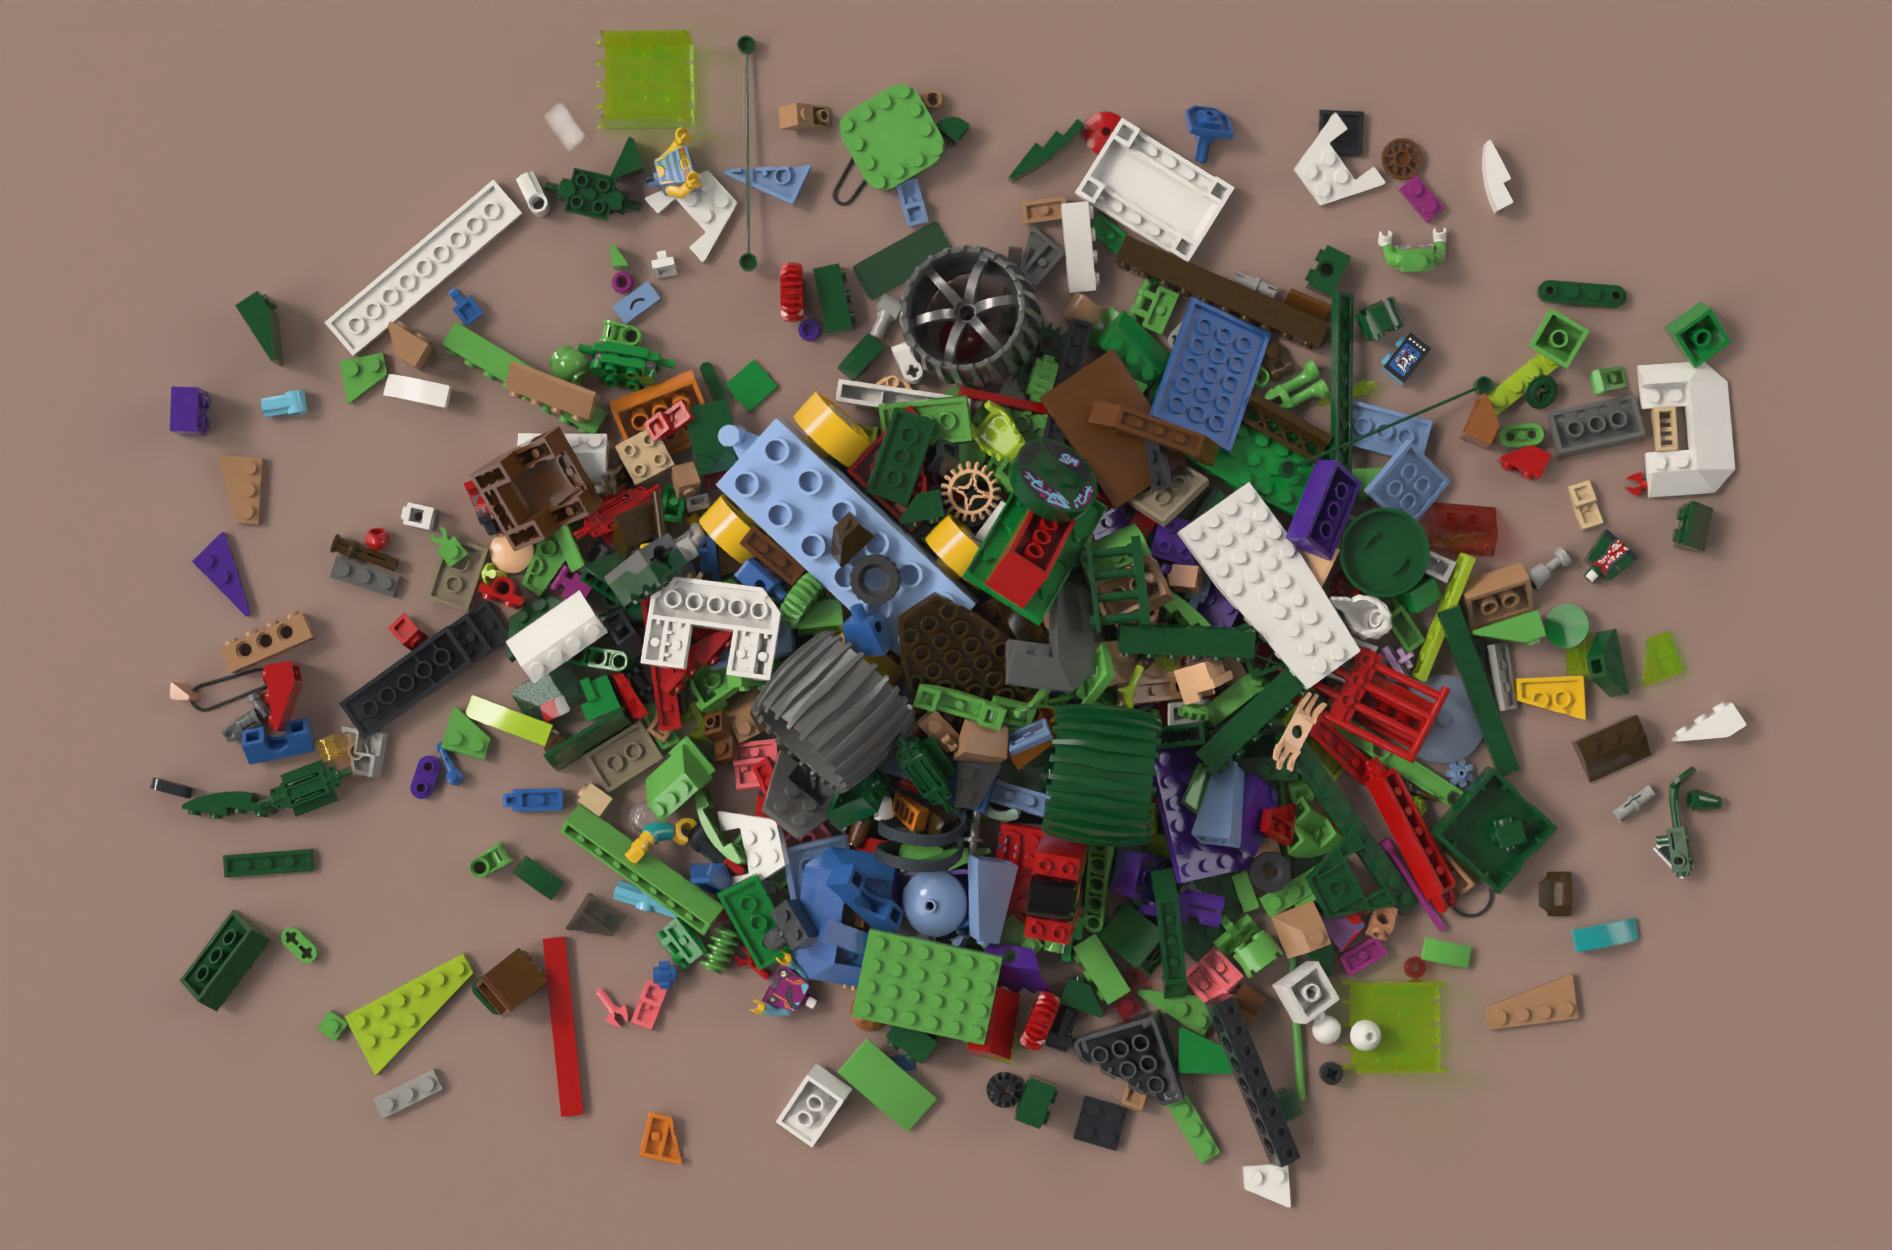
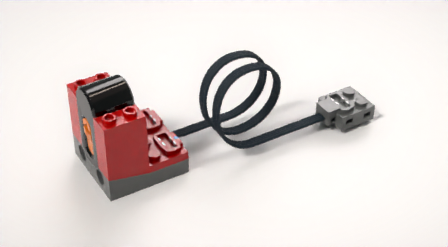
M792 755L791 758L797 763L801 761L797 756ZM797 765L789 775V779L819 804L823 805L833 792L835 793V791L829 788L830 783L823 785L820 782L822 778L819 775L816 777L810 775L812 770L807 765L803 767ZM891 786L887 788L891 799H894L896 791H901L920 804L933 806L928 798L924 799L920 792L916 794L908 789ZM953 804L955 806L953 813L962 821L961 825L956 829L954 828L953 831L937 835L915 834L894 829L908 828L896 816L887 820L880 819L878 833L892 841L882 842L876 846L875 859L887 866L913 872H938L953 867L960 861L963 855L964 839L962 835L965 833L967 825L965 809L962 806ZM1017 818L1008 823L1002 822L996 856L986 854L984 857L1008 860L1018 866L1007 911L1027 915L1024 937L1069 945L1082 915L1089 845L1074 843L1044 834L1042 832L1043 822ZM956 842L959 847L949 857L930 861L908 859L889 854L898 853L902 843L922 847H936Z

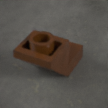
M720 710L705 715L704 736L714 742V763L722 765L738 760V739L725 712Z

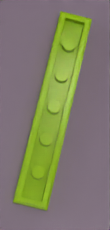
M1462 552L1459 554L1425 638L1426 641L1423 643L1411 676L1418 680L1427 681L1445 636L1437 613L1458 604L1476 560L1475 557Z

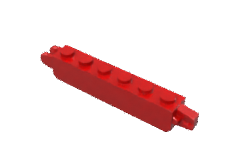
M1375 757L1364 763L1369 775V780L1365 784L1426 900H1431L1439 913H1445L1448 911V907L1451 908L1457 905V900L1452 891L1456 881L1399 772L1394 768L1387 770L1380 759Z

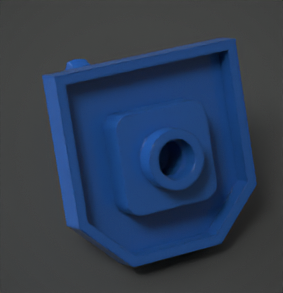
M1194 105L1186 110L1184 116L1189 133L1195 135L1197 140L1194 160L1199 163H1206L1210 143H1214L1215 137L1233 139L1234 133L1229 117L1212 107Z

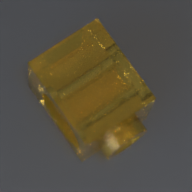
M340 733L331 734L315 742L324 763H329L347 754L346 746Z

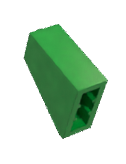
M1178 1026V1073L1232 1074V1069L1222 1045L1183 1026Z

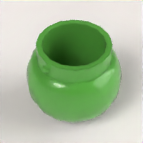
M563 346L550 357L549 365L554 377L575 385L581 384L587 378L589 369L588 359L582 352L573 349V346Z

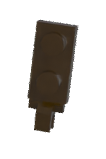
M621 460L603 473V481L597 482L594 487L596 494L606 492V495L617 494L632 483L633 480Z

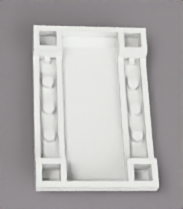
M1121 118L1075 191V194L1084 202L1088 201L1089 205L1163 251L1189 262L1235 187L1217 176L1210 175L1144 134L1135 125Z

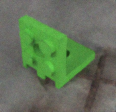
M1101 643L1094 652V674L1076 690L1077 698L1083 700L1081 704L1117 706L1116 700H1118V696L1114 692V687L1106 688L1115 677L1109 645Z

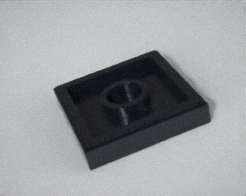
M1319 110L1318 135L1332 114L1337 113L1347 127V130L1332 140L1330 145L1338 156L1361 157L1364 112Z

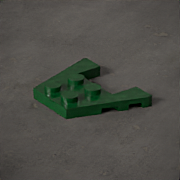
M1355 828L1305 877L1326 918L1396 905L1386 886L1367 896H1364L1345 860L1346 857L1365 848Z

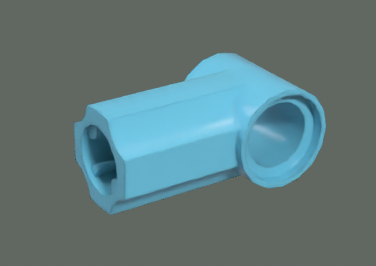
M304 390L285 392V395L261 399L262 412L265 418L286 414L300 415L308 412Z

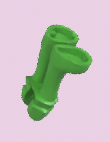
M1311 359L1304 364V371L1300 375L1282 385H1277L1274 389L1271 388L1263 397L1273 401L1280 396L1283 404L1278 406L1287 411H1292V408L1314 397L1326 399L1331 396V393L1324 380L1320 379L1305 390L1289 397L1288 393L1321 377Z

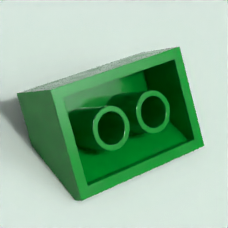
M1122 310L1094 341V344L1104 353L1113 349L1131 377L1138 382L1141 381L1148 385L1146 389L1161 375L1171 355L1125 310Z

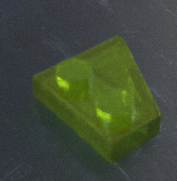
M1669 630L1646 638V655L1643 662L1644 672L1643 679L1641 680L1642 687L1684 672Z

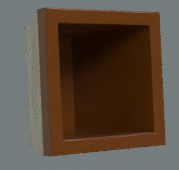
M520 948L493 967L475 984L477 989L503 1019L548 982L545 979L546 974L539 967L536 968L531 963V956L525 950L521 951Z

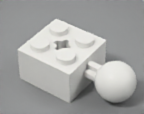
M1304 961L1272 985L1294 1023L1307 1024L1314 1020L1312 1033L1320 1043L1331 1044L1339 1038L1341 1033L1339 1022L1334 1017L1325 1015L1324 1011L1340 998L1318 961Z

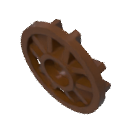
M1398 138L1392 140L1382 152V167L1394 179H1409L1416 175L1422 166V151L1410 139ZM1401 142H1406L1409 145L1403 149ZM1395 143H1397L1399 147V151L1397 152L1392 146ZM1411 146L1416 149L1412 154L1407 151ZM1388 148H1390L1393 155H1385ZM1418 153L1419 161L1411 157ZM1392 158L1393 162L1386 164L1385 159ZM1410 162L1418 165L1416 170L1409 165ZM1395 166L1394 172L1392 173L1388 167ZM1398 168H1402V176L1396 175ZM1406 168H1407V169L1410 170L1412 173L1405 176V172H1406Z

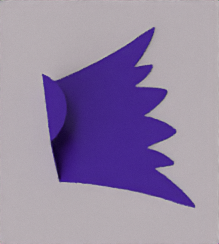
M990 943V946L984 949L983 952L1003 956L1006 950H1013L1016 953V959L1012 962L1002 958L997 986H1006L1009 990L1016 993L1025 988L1034 994L1036 990L1055 994L1042 978L1036 955L1032 948Z

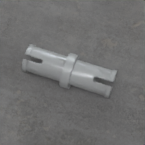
M1236 271L1233 279L1234 282L1273 299L1278 289V286L1260 280V277L1256 276L1254 278L1239 271Z
M1646 785L1635 795L1628 796L1627 801L1612 810V814L1621 823L1622 820L1633 812L1640 811L1641 806L1656 797V794L1649 785Z

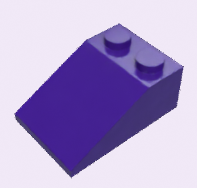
M1256 773L1244 776L1240 848L1251 857L1256 856L1266 835L1260 831L1263 810L1276 807L1278 802L1277 791Z

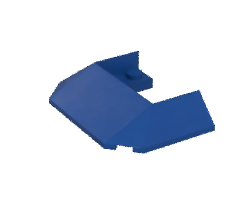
M830 846L805 865L800 901L820 933L824 918L842 923L845 902L826 885L833 865L855 864L867 875L863 887L870 893L889 900L891 899L895 868L877 861L875 853ZM819 940L806 949L792 950L791 954L810 979L858 987L864 957Z

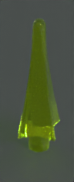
M1363 379L1353 385V398L1370 395L1369 391L1377 388L1375 380L1366 382ZM1331 397L1319 401L1317 405L1323 406L1331 403Z

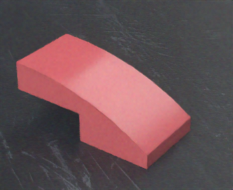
M647 979L631 1023L652 1031L668 989H660L659 984H654L653 981Z

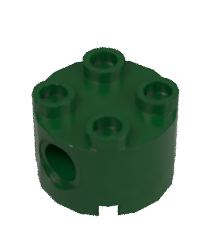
M1394 296L1388 297L1385 302L1380 300L1354 314L1364 338L1368 339V341H1376L1384 337V332L1387 330L1388 332L1396 331L1405 326L1403 323L1405 319Z

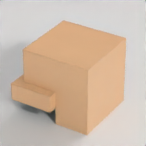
M1212 657L1189 663L1174 671L1185 705L1201 701L1202 697L1215 694L1214 688L1234 679L1231 670L1225 671L1222 661L1212 660Z

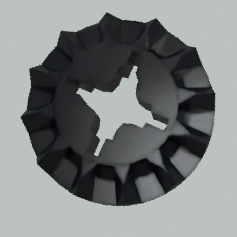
M1000 1072L990 1078L986 1092L988 1099L995 1106L1007 1108L1014 1106L1020 1100L1022 1086L1015 1075L1009 1072ZM1009 1081L1008 1090L1013 1095L1004 1094L999 1098L1000 1090L996 1085L1004 1087Z

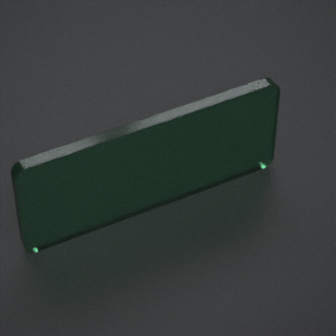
M934 221L855 264L853 271L868 298L875 300L884 293L906 283L915 272L914 269L926 261L928 256L931 254L935 255L943 251L944 248L952 247L938 222Z

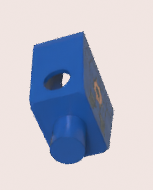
M756 557L747 559L734 575L745 586L764 588L769 596H773L779 604L788 595V592L782 587L786 581Z

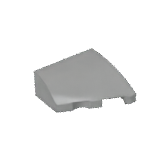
M342 726L341 730L342 733L346 734L348 742L346 750L351 758L350 765L354 774L371 778L381 777L388 733L377 731L364 740L356 728Z

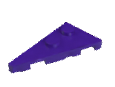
M221 532L192 562L248 617L251 614L250 606L242 588L241 578L234 563L233 553L230 551L227 535Z

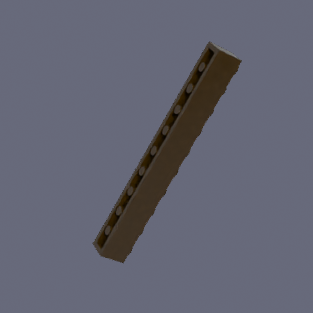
M1127 235L1114 263L1118 264L1117 267L1123 271L1129 272L1133 270L1138 273V277L1150 281V278L1158 281V285L1170 290L1172 287L1179 290L1178 294L1186 298L1193 296L1210 306L1218 307L1219 310L1225 313L1235 314L1242 321L1260 325L1259 329L1268 333L1274 331L1281 334L1280 338L1285 341L1292 342V340L1301 343L1300 347L1309 351L1317 350L1320 347L1329 323Z

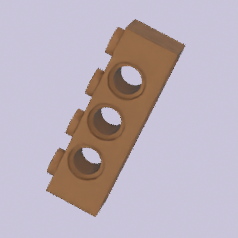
M296 611L287 615V620L280 623L278 620L266 624V629L258 631V629H254L245 633L246 637L243 639L233 638L226 641V646L220 648L230 673H237L316 639L307 615L304 613L299 614ZM290 626L293 634L290 638L286 639L283 635V630ZM270 635L272 644L266 648L263 645V638ZM246 644H249L252 648L249 656H245L242 652V648Z

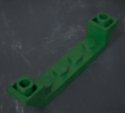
M1173 868L1150 870L1162 961L1164 999L1183 997L1187 993V976L1179 899Z

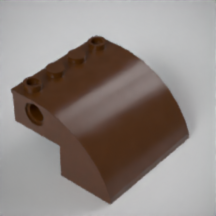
M560 427L518 445L469 475L514 552L546 539L558 528L589 516L604 504L599 493L596 494L595 487Z

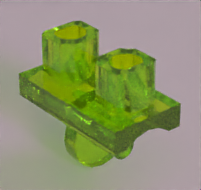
M697 701L690 703L688 711L681 712L685 723L694 719L698 722L699 727L689 731L693 741L710 740L704 736L705 714L698 708Z

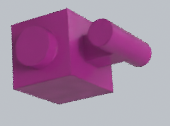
M563 565L550 588L557 592L561 585L565 586L566 589L562 596L566 599L580 590L586 600H588L594 589L580 581L581 575L575 573L572 579L567 578L570 568Z

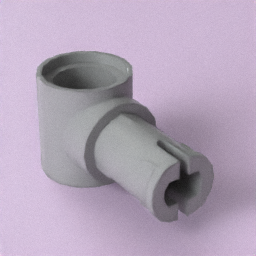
M886 293L883 294L877 306L878 318L870 333L879 339L883 338L890 322L893 323L894 320H897L901 312L900 300Z

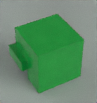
M610 674L595 680L592 677L580 680L588 702L581 705L587 721L623 707L609 678Z

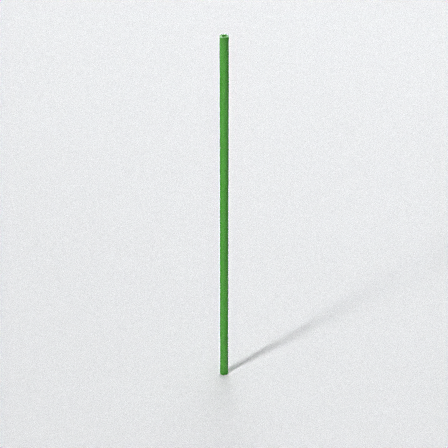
M1282 729L1274 732V736H1277ZM1277 780L1278 806L1287 805L1286 780ZM1281 844V855L1287 859L1291 867L1290 855L1287 852L1286 846ZM1292 905V906H1290L1289 908L1285 909V911L1294 908V905ZM1297 956L1288 959L1289 973L1298 967ZM1292 1021L1297 1100L1301 1101L1306 1100L1301 1023H1294Z

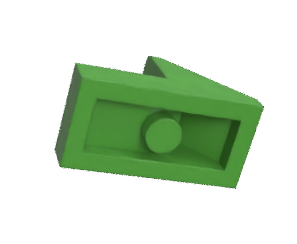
M1623 366L1592 371L1589 375L1595 395L1628 387Z

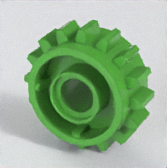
M1044 354L1042 359L1036 358L1025 394L1030 395V401L1041 403L1040 397L1052 390L1059 364L1054 363L1055 357Z

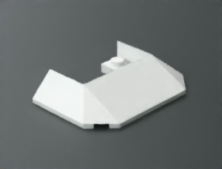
M1689 362L1638 365L1641 410L1654 407H1685L1688 450L1645 453L1648 498L1715 493L1735 470L1728 381L1705 362L1696 368Z
M675 577L665 588L651 596L640 663L667 669L677 668L686 670L693 627L733 632L727 675L751 678L755 681L770 680L782 613L764 588Z

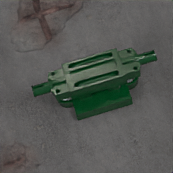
M578 168L573 169L571 180L563 178L560 184L547 181V186H545V191L556 192L558 200L566 202L565 212L603 221H609L610 214L613 215V213L624 215L627 209L640 212L642 205L641 202L629 200L627 192L619 191L616 188L617 177Z
M898 733V736L894 738V741L899 746L895 753V760L924 799L928 798L933 805L942 804L947 813L953 812L955 806L949 800L953 792L949 786V776L957 773V766L934 735L921 740L916 735H911L904 739L902 734Z
M324 759L318 760L280 775L282 783H279L280 786L270 789V797L258 801V805H261L259 806L261 810L270 806H274L277 810L287 807L289 809L292 808L295 817L339 801L335 789L342 787V779L354 775V772L351 771V766L340 771L335 766L326 768Z

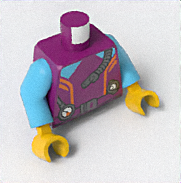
M784 949L781 951L785 954V957L783 959L776 957V960L781 965L761 1001L753 999V1002L758 1003V1007L756 1009L750 1008V1011L756 1014H766L774 1017L789 1016L792 1012L796 1013L800 1004L813 1010L818 998L807 993L811 985L809 982L810 978L796 959Z

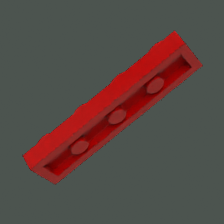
M1319 714L1308 736L1359 784L1365 785L1369 775L1364 763L1369 760Z

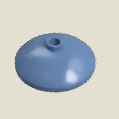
M946 871L920 872L907 883L903 891L902 909L905 918L915 930L927 936L939 937L953 932L962 924L968 910V898L963 885L952 874ZM928 902L933 903V909H930L928 907Z

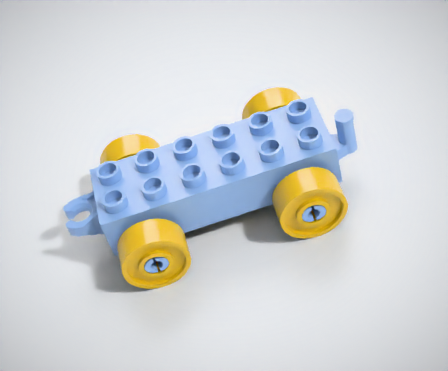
M815 391L793 415L795 421L808 434L806 437L785 417L776 418L760 436L747 431L741 425L723 426L718 433V439L725 447L733 446L739 460L716 484L726 495L722 494L699 519L701 526L722 549L742 565L747 559L755 556L743 548L739 542L751 527L755 526L774 543L780 544L849 610L851 606L862 603L866 613H879L891 635L894 646L885 655L864 656L863 659L870 665L876 663L878 666L875 670L882 677L885 674L890 677L887 682L891 687L904 674L901 665L897 616L933 592H937L970 610H973L981 601L959 580L982 543L975 537L976 533L958 518L948 513L925 538L928 545L939 558L936 559L828 458L831 455L843 465L850 467L873 441L845 411L824 394ZM850 511L867 525L875 537L842 568L831 555L833 527ZM871 554H882L885 557L891 558V561L895 562L900 570V588L892 599L883 604L872 605L863 603L864 601L857 599V596L851 591L852 587L849 584L852 567L858 560ZM878 568L868 570L864 576L865 585L873 591L881 590L886 584L885 573ZM966 580L969 584H971V585L974 586L975 588H977V589H979V590H982V589H980L979 587H977L976 585L972 584V582H969L968 580ZM839 631L834 637L837 635L843 637L842 643L845 644L843 631Z

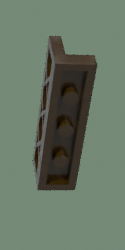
M1254 393L1249 400L1241 420L1242 424L1306 460L1314 456L1307 452L1305 445L1312 443L1319 447L1316 454L1318 455L1323 453L1332 438V435L1257 393ZM1250 409L1258 413L1260 421L1252 422L1245 418ZM1274 422L1278 424L1280 432L1272 433L1268 431L1266 423ZM1285 434H1296L1299 443L1292 444L1288 442ZM1317 458L1310 462L1315 464L1316 460H1319L1320 458Z

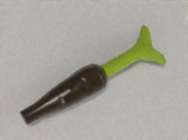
M1157 621L1156 624H1165V623L1162 622V621ZM1144 654L1136 655L1134 661L1136 668L1127 686L1117 689L1120 694L1124 695L1125 702L1129 708H1133L1135 688L1143 671L1149 669L1154 661V658L1144 657Z

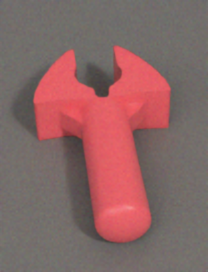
M599 989L596 995L609 1011V1017L605 1021L611 1025L621 1027L620 1023L615 1019V1012L621 1014L627 1022L628 1010L626 1005L617 1007L605 990Z

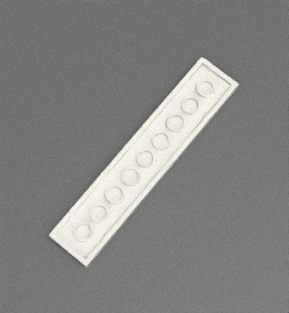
M493 179L324 323L355 357L389 328L388 324L390 321L393 323L398 321L522 216L523 213Z

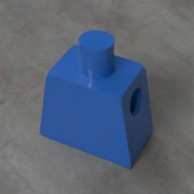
M862 603L851 606L852 615L842 625L845 644L848 642L852 643V650L857 654L862 651L865 656L885 655L894 646V642L879 613H866Z

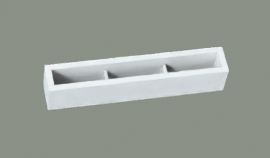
M839 379L835 401L838 404L879 410V404L952 396ZM968 398L969 410L971 414L972 399Z

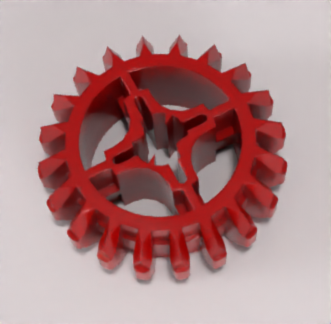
M788 262L782 264L780 268L781 317L784 322L789 321L793 323L802 321L804 318V275L801 263Z
M1041 991L1038 994L1020 1036V1044L1025 1046V1048L1038 1051L1044 1044L1060 1005V998L1055 996V994Z

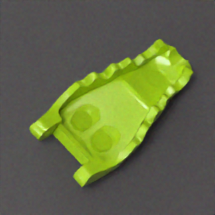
M988 400L984 406L990 413L978 425L971 421L973 438L982 451L986 452L989 456L996 457L997 461L1003 462L1007 456L1013 459L1026 442L1007 411L995 402Z

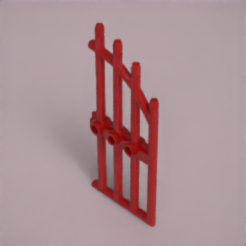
M1362 647L1361 651L1352 657L1355 662L1350 672L1340 667L1331 672L1345 680L1340 692L1320 682L1310 687L1335 700L1329 712L1323 709L1320 713L1328 722L1412 764L1451 689L1442 686L1439 692L1380 663L1383 656L1365 647ZM1287 666L1280 668L1276 671L1281 673ZM1375 671L1435 699L1430 712L1370 683ZM1365 691L1425 719L1420 731L1360 703ZM1298 697L1293 703L1298 704L1301 698ZM1313 705L1310 713L1317 707L1316 705ZM1355 710L1415 739L1410 751L1350 723Z

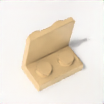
M647 430L615 446L636 487L643 486L666 474L675 465L663 441L653 442Z

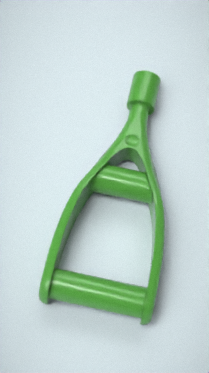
M1039 689L1027 705H1022L1014 710V715L1020 718L1031 709L1060 706L1075 698L1076 692L1075 690L1072 693L1064 692L1049 699V693L1052 690Z

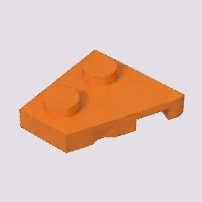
M649 1111L639 1156L681 1165L682 1160L670 1115Z

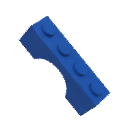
M855 864L833 865L826 885L873 929L888 932L898 931L904 911L893 900L878 897L867 891L863 887L867 875Z

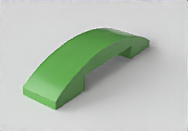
M919 684L913 702L915 707L932 712L939 710L977 721L978 725L1000 731L1007 711L1006 708L972 694L928 684Z
M703 787L695 794L698 816L705 833L713 845L725 857L737 864L747 865L746 855L738 843L729 844L725 835L721 832V828L711 812L718 805L709 789Z

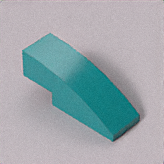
M1635 918L1570 929L1575 952L1639 940Z

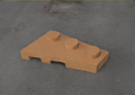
M218 455L235 522L238 524L260 525L264 458Z

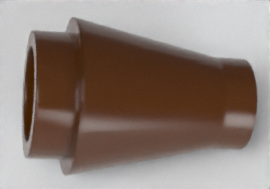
M867 817L851 824L847 843L859 848L862 841L873 828L872 823L874 820Z

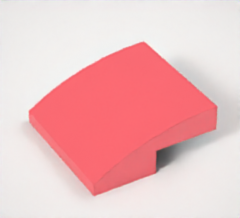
M776 739L738 743V760L733 761L737 791L761 788L752 767L767 756H770L774 762L776 761L778 754Z
M1215 946L1198 963L1186 971L1187 986L1203 1003L1222 993L1229 994L1244 978L1243 974Z

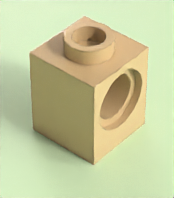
M590 783L589 786L585 784L578 793L580 796L578 802L599 817L604 814L614 800L611 795L594 783Z

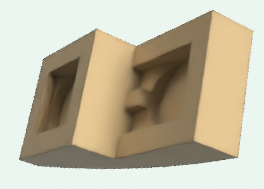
M1587 480L1568 486L1571 502L1581 531L1584 532L1603 526L1604 522L1597 507V499L1590 481Z

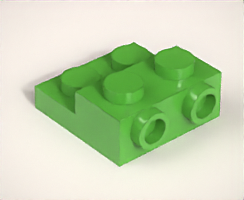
M702 665L699 672L693 678L689 677L688 681L690 684L687 687L691 694L697 697L698 701L696 704L702 713L707 712L711 714L719 711L729 704L727 699L739 691V688H728L726 668L711 670Z

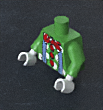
M1436 228L1433 229V241L1435 244L1393 246L1391 244V231H1388L1387 236L1382 235L1380 231L1378 244L1382 246L1386 263L1393 269L1401 272L1431 271L1435 269V265L1441 264L1445 260L1446 228H1443L1444 231L1442 233H1437Z

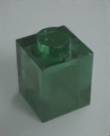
M1283 1086L1274 1091L1286 1122L1304 1114L1291 1088L1286 1089Z

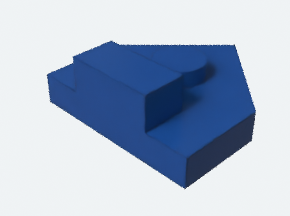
M707 533V547L699 548L701 573L710 572L711 581L719 582L721 575L720 562L718 563L719 545Z

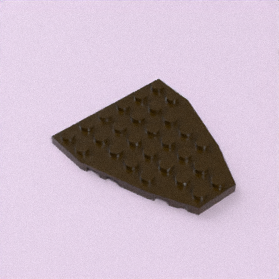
M933 592L897 616L901 665L911 705L915 712L916 725L924 738L929 736L920 728L917 721L929 710L913 706L919 684L935 685L962 691L990 702L995 695L1029 703L1039 691L1038 688L1006 684V642L1008 639H1014L965 606L937 592ZM937 710L960 734L964 720L967 718ZM954 751L947 753L950 758L953 756Z

